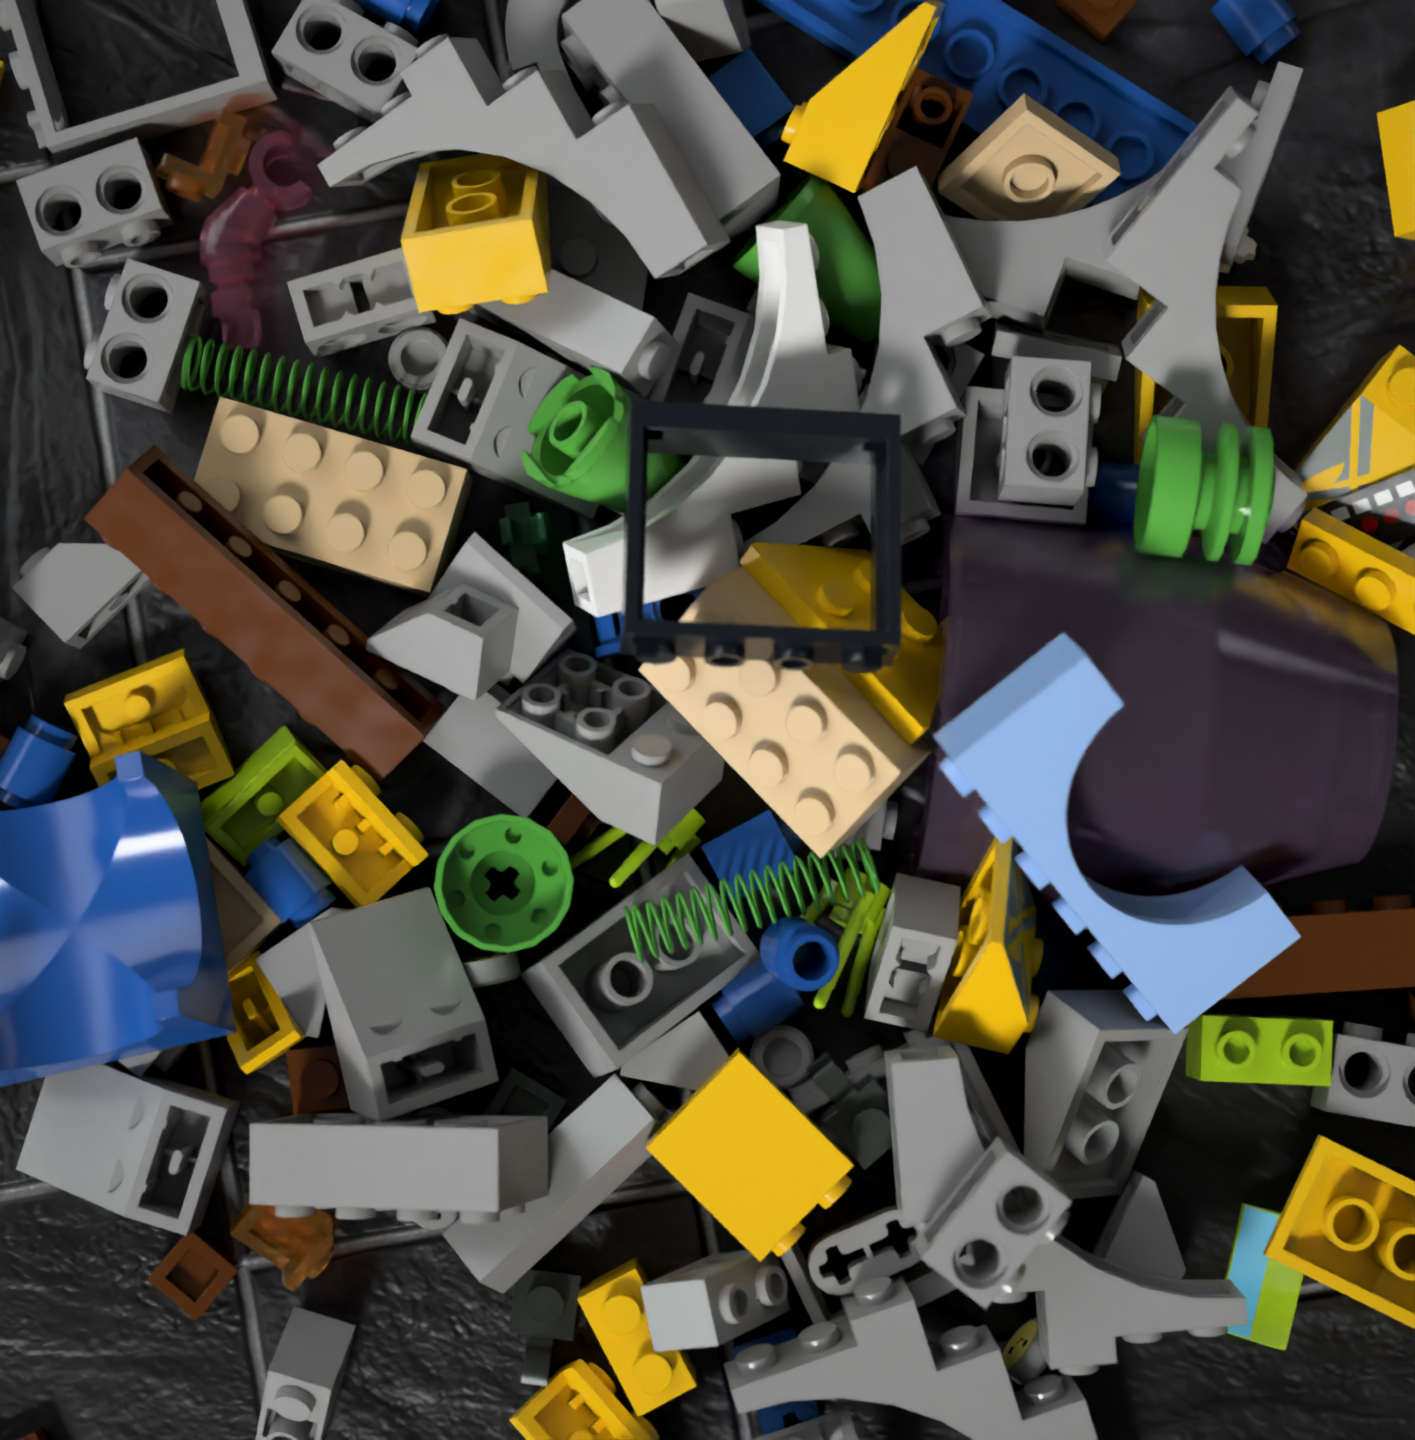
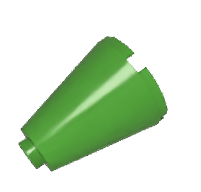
M810 173L786 197L788 200L775 214L771 213L763 224L777 220L807 224L808 233L815 240L818 249L819 265L815 271L818 297L826 307L829 325L863 344L869 343L875 337L879 340L882 294L875 249L829 181ZM755 232L737 254L732 266L740 275L759 285L757 236Z
M597 366L589 367L588 369L592 375L580 380L574 374H571L562 379L544 397L528 425L527 431L534 435L535 438L531 454L522 449V462L527 475L535 479L542 486L624 513L627 423L630 402L634 398L615 376ZM648 453L647 500L651 499L687 465L679 454Z

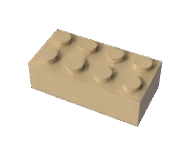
M224 397L219 398L194 478L197 484L274 553L426 598L429 597L447 570L474 482L470 473L465 468Z
M743 566L713 579L679 620L685 622L799 627ZM677 657L674 662L666 664L643 663L638 669L820 859L853 836L933 751L921 738L910 746L835 664L814 663V666L809 669L791 671L776 668L773 666V661L746 660L743 665L737 667H715L706 664L704 658Z

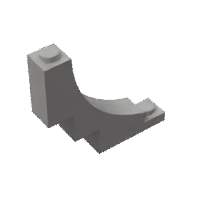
M1279 61L1271 83L1262 80L1258 81L1251 99V103L1259 113L1251 122L1256 126V131L1245 148L1235 158L1230 160L1224 156L1218 163L1236 178L1242 189L1228 225L1219 263L1231 267L1233 265L1297 94L1304 70L1302 68ZM1160 172L1117 197L1086 209L1055 217L1025 221H982L944 215L992 317L1043 334L1065 277L1138 300L1142 287L1106 261L1102 244Z
M1232 86L1227 88L1102 244L1106 261L1156 298L1154 303L1122 340L1121 344L1125 358L1174 395L1158 416L1200 421L1204 451H1211L1213 441L1222 423L1237 425L1239 449L1247 428L1251 426L1237 405L1228 386L1221 362L1216 330V287L1220 256L1229 222L1242 192L1236 178L1218 163L1224 156L1230 160L1235 158L1245 148L1256 131V126L1251 122L1259 114L1251 101ZM1148 427L1140 436L1142 446L1144 444ZM1274 453L1275 494L1270 520L1262 538L1264 544L1270 540L1277 530L1283 533L1295 524L1305 508L1304 500L1308 496L1300 476Z

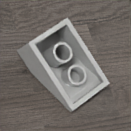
M689 853L682 856L567 938L520 974L593 1078L619 1069L761 958L759 951L746 933L743 932L730 911L733 936H728L710 892L718 933L717 942L711 936L696 898L704 941L703 945L698 944L681 902L689 943L688 950L683 948L666 906L674 946L673 955L668 952L652 913L659 957L656 959L653 956L638 919L644 951V962L641 964L638 961L623 909L625 905L629 908L631 918L632 904L635 903L639 907L650 936L646 910L647 899L652 900L664 929L665 925L661 908V897L663 894L668 897L678 922L679 917L675 898L677 890L683 893L693 918L690 897L692 885L698 889L708 911L705 895V884L708 880Z
M1124 989L1048 990L1044 1002L1038 1010L1034 1028L1026 1045L1024 1157L1060 1184L1070 1199L1121 1195L1189 1030V1027L1186 1026L1174 1035L1158 1014L1147 1022L1125 995ZM1023 1185V1196L1032 1203L1035 1190L1032 1187Z

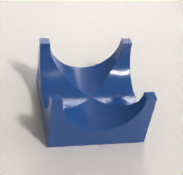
M142 751L115 756L117 777L95 790L49 804L0 811V1087L237 1033L198 783Z

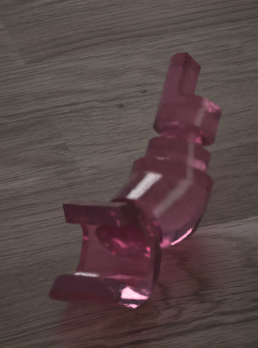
M278 130L268 133L255 143L250 152L248 167L252 186L248 190L240 186L204 220L199 236L200 264L207 266L209 282L217 284V291L210 294L213 317L221 319L223 342H228L229 350H235L240 344L243 349L254 348L263 344L258 294L256 289L249 288V282L256 278L254 263L260 260V245L277 219L273 209L292 210L302 207L312 199L311 188L303 181L299 180L294 185L287 187L279 186L270 181L265 174L269 164L274 160L291 156L294 146V135L287 131Z

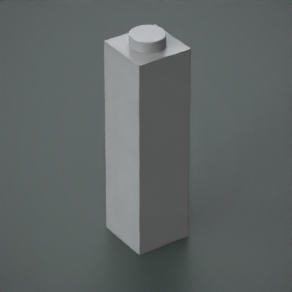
M552 268L547 293H540L533 300L521 304H506L502 300L477 303L468 310L470 313L590 371L589 367L597 366L609 372L627 390L643 398L647 397L655 381L660 380L668 371L672 361V353L678 344L655 317Z
M614 1073L548 1135V1196L525 1203L524 1213L500 1215V1221L463 1223L458 1219L442 1235L480 1283L504 1294L652 1155L646 1149V1143L664 1124L659 1116L667 1108L642 1081L632 1087Z

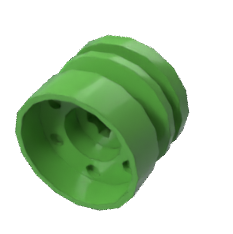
M1153 415L1143 444L1136 487L1133 524L1135 551L1138 553L1181 558L1190 541L1193 529L1200 530L1204 559L1218 562L1223 554L1228 538L1230 562L1251 565L1257 557L1264 530L1268 526L1275 494L1273 438L1270 428L1249 426L1243 436L1239 449L1237 425L1222 423L1213 441L1211 451H1204L1203 435L1199 420Z
M498 814L473 821L451 838L437 861L434 891L441 915L459 937L482 950L510 953L537 945L557 929L570 907L574 878L567 852L551 831L526 817ZM510 867L517 874L513 878L512 885L518 891L512 899L500 895L493 901L486 894L491 883L485 875L491 868L497 872H503Z

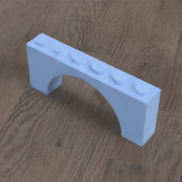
M1063 632L933 735L949 756L939 764V767L963 797H966L974 789L987 804L978 810L977 813L1002 844L1012 836L1017 840L1024 851L1017 855L1015 860L1039 890L1048 883H1052L1061 896L1051 904L1076 935L1086 927L1091 931L1097 940L1087 948L1108 975L1113 979L1123 971L1132 982L1123 992L1144 1019L1148 1022L1158 1014L1175 1035L1293 944L1301 935L1268 892L1242 865L1210 884L1191 891L1166 896H1139L1118 892L1098 884L1078 870L1070 850L1066 829V809L1072 778L1082 755L1096 733L1124 704L1088 656Z

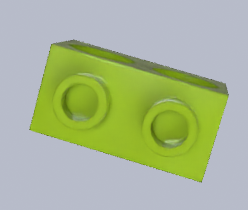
M1204 1012L1187 1025L1189 1030L1186 1045V1075L1199 1081L1331 1086L1332 1020L1312 1016Z

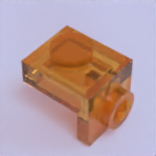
M223 108L214 120L198 166L164 153L157 164L154 174L166 179L165 188L178 196L201 202L203 195L214 199L222 190L228 172L238 176L243 167L251 144V140L241 136L247 118Z
M249 1200L230 1223V1235L282 1269V1285L292 1292L298 1288L307 1276L311 1279L316 1278L325 1269L335 1250L333 1245L332 1217L321 1209H315V1215L278 1217L275 1216V1205H251Z

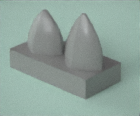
M995 319L989 343L992 355L990 375L992 388L1004 389L1005 373L1011 357L1020 356L1091 361L1090 383L1101 384L1102 395L1109 380L1116 382L1122 361V354L1116 344L1045 330L1043 334L998 319ZM1055 390V394L1063 395L1060 391Z

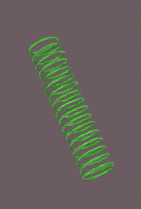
M195 334L191 337L187 345L181 368V386L185 391L189 389V391L194 392L201 387L203 394L206 396L215 391L218 398H225L230 394L231 399L237 402L244 397L247 405L252 406L259 401L261 409L264 410L273 404L276 413L279 414L287 408L292 417L298 415L302 410L305 420H310L316 414L320 424H324L331 418L332 425L335 428L342 425L345 420L346 428L350 432L357 428L359 424L360 430L364 435L368 434L374 427L377 438L380 439L388 431L392 442L397 441L403 433L404 443L407 446L413 444L416 448L411 438L408 441V419L415 397L414 387L409 391L404 419L398 433L394 437L393 420L401 392L400 384H397L394 389L389 417L384 429L379 434V413L387 386L385 380L380 384L375 413L370 425L365 430L364 412L371 392V377H368L365 382L360 412L351 427L349 414L358 382L356 373L352 375L349 383L345 410L339 422L336 423L335 406L343 382L344 373L342 369L336 375L331 406L322 420L320 407L329 377V368L327 366L323 368L320 376L316 404L311 414L307 416L306 400L315 372L313 362L309 364L306 371L302 400L297 410L293 412L291 399L299 377L301 366L299 359H296L293 363L289 377L287 398L281 409H279L277 406V394L285 373L286 358L284 355L280 357L276 367L272 396L267 405H264L262 392L271 368L272 355L270 352H267L264 356L259 375L258 392L253 401L250 402L248 388L254 375L258 352L255 348L251 350L247 360L243 390L239 397L235 398L233 386L237 380L242 363V345H238L233 354L229 386L223 395L219 391V382L228 358V342L224 341L220 347L215 367L214 384L209 391L205 389V378L212 362L215 341L212 337L207 340L202 360V340L200 335ZM197 340L196 361L190 378L192 353ZM201 360L200 380L193 388L192 384L196 378ZM426 391L421 398L416 413L414 426L424 405L426 397L429 393L428 391Z
M860 837L859 841L854 838L851 843L852 857L843 844L837 847V861L832 852L828 853L848 903H850L851 898L845 879L841 849L852 869L860 896L865 898L866 895L858 868L856 845L860 850L865 872L873 892L878 895L880 891L875 864L868 844L863 837ZM810 851L807 856L808 871L801 858L795 856L793 859L794 877L788 865L780 860L778 864L779 881L772 867L766 864L763 869L765 888L758 873L751 868L749 872L751 894L743 877L736 873L734 877L736 898L728 881L722 877L719 882L722 905L713 885L707 881L705 884V895L708 911L698 889L692 885L690 897L694 918L683 893L677 890L675 898L679 922L668 897L663 894L661 897V908L665 929L652 900L647 899L646 910L651 936L639 907L635 903L632 904L631 918L629 908L625 905L623 909L638 961L641 964L644 962V951L638 919L653 956L656 959L659 957L652 913L668 952L673 955L674 946L666 906L681 944L685 950H688L689 943L681 902L698 944L703 945L704 941L696 898L711 936L717 942L718 933L710 892L728 936L732 937L733 930L724 886L729 894L743 932L747 933L748 927L739 882L745 892L757 926L760 929L763 926L754 878L760 888L771 920L776 924L777 917L768 872L775 884L787 919L791 920L792 914L785 887L783 868L790 880L801 913L805 916L807 911L802 895L797 862L805 876L816 909L820 911L822 908L816 888L812 858L820 872L831 905L835 907L836 902L828 871L827 854L822 857V867L816 854Z

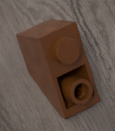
M916 68L863 181L860 195L915 166L922 172L933 190L937 176L944 166L974 94Z

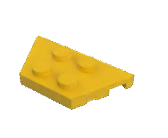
M756 542L751 544L739 561L799 627L870 630L871 554L866 549ZM901 587V647L892 665L882 666L880 671L867 674L850 673L844 671L841 664L835 665L911 746L918 741L930 726L954 641L938 626L932 614L920 607Z

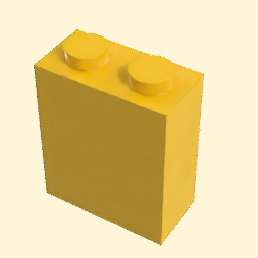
M739 1048L680 1106L646 1143V1149L760 1262L771 1250L780 1257L790 1249L806 1229L800 1223L803 1217L817 1203L824 1209L830 1207L852 1183V1180L846 1175L854 1166L851 1159Z

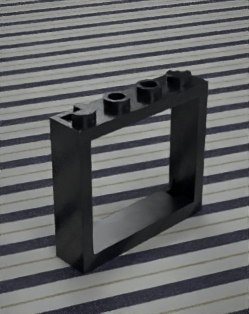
M631 400L626 439L620 654L635 655L638 661L648 664L671 663L677 657L704 658L706 664L715 667H737L743 665L746 660L773 661V666L776 668L791 671L809 669L814 666V663L841 664L844 671L858 674L874 673L880 671L882 666H891L901 647V414ZM648 453L871 464L870 630L643 620Z

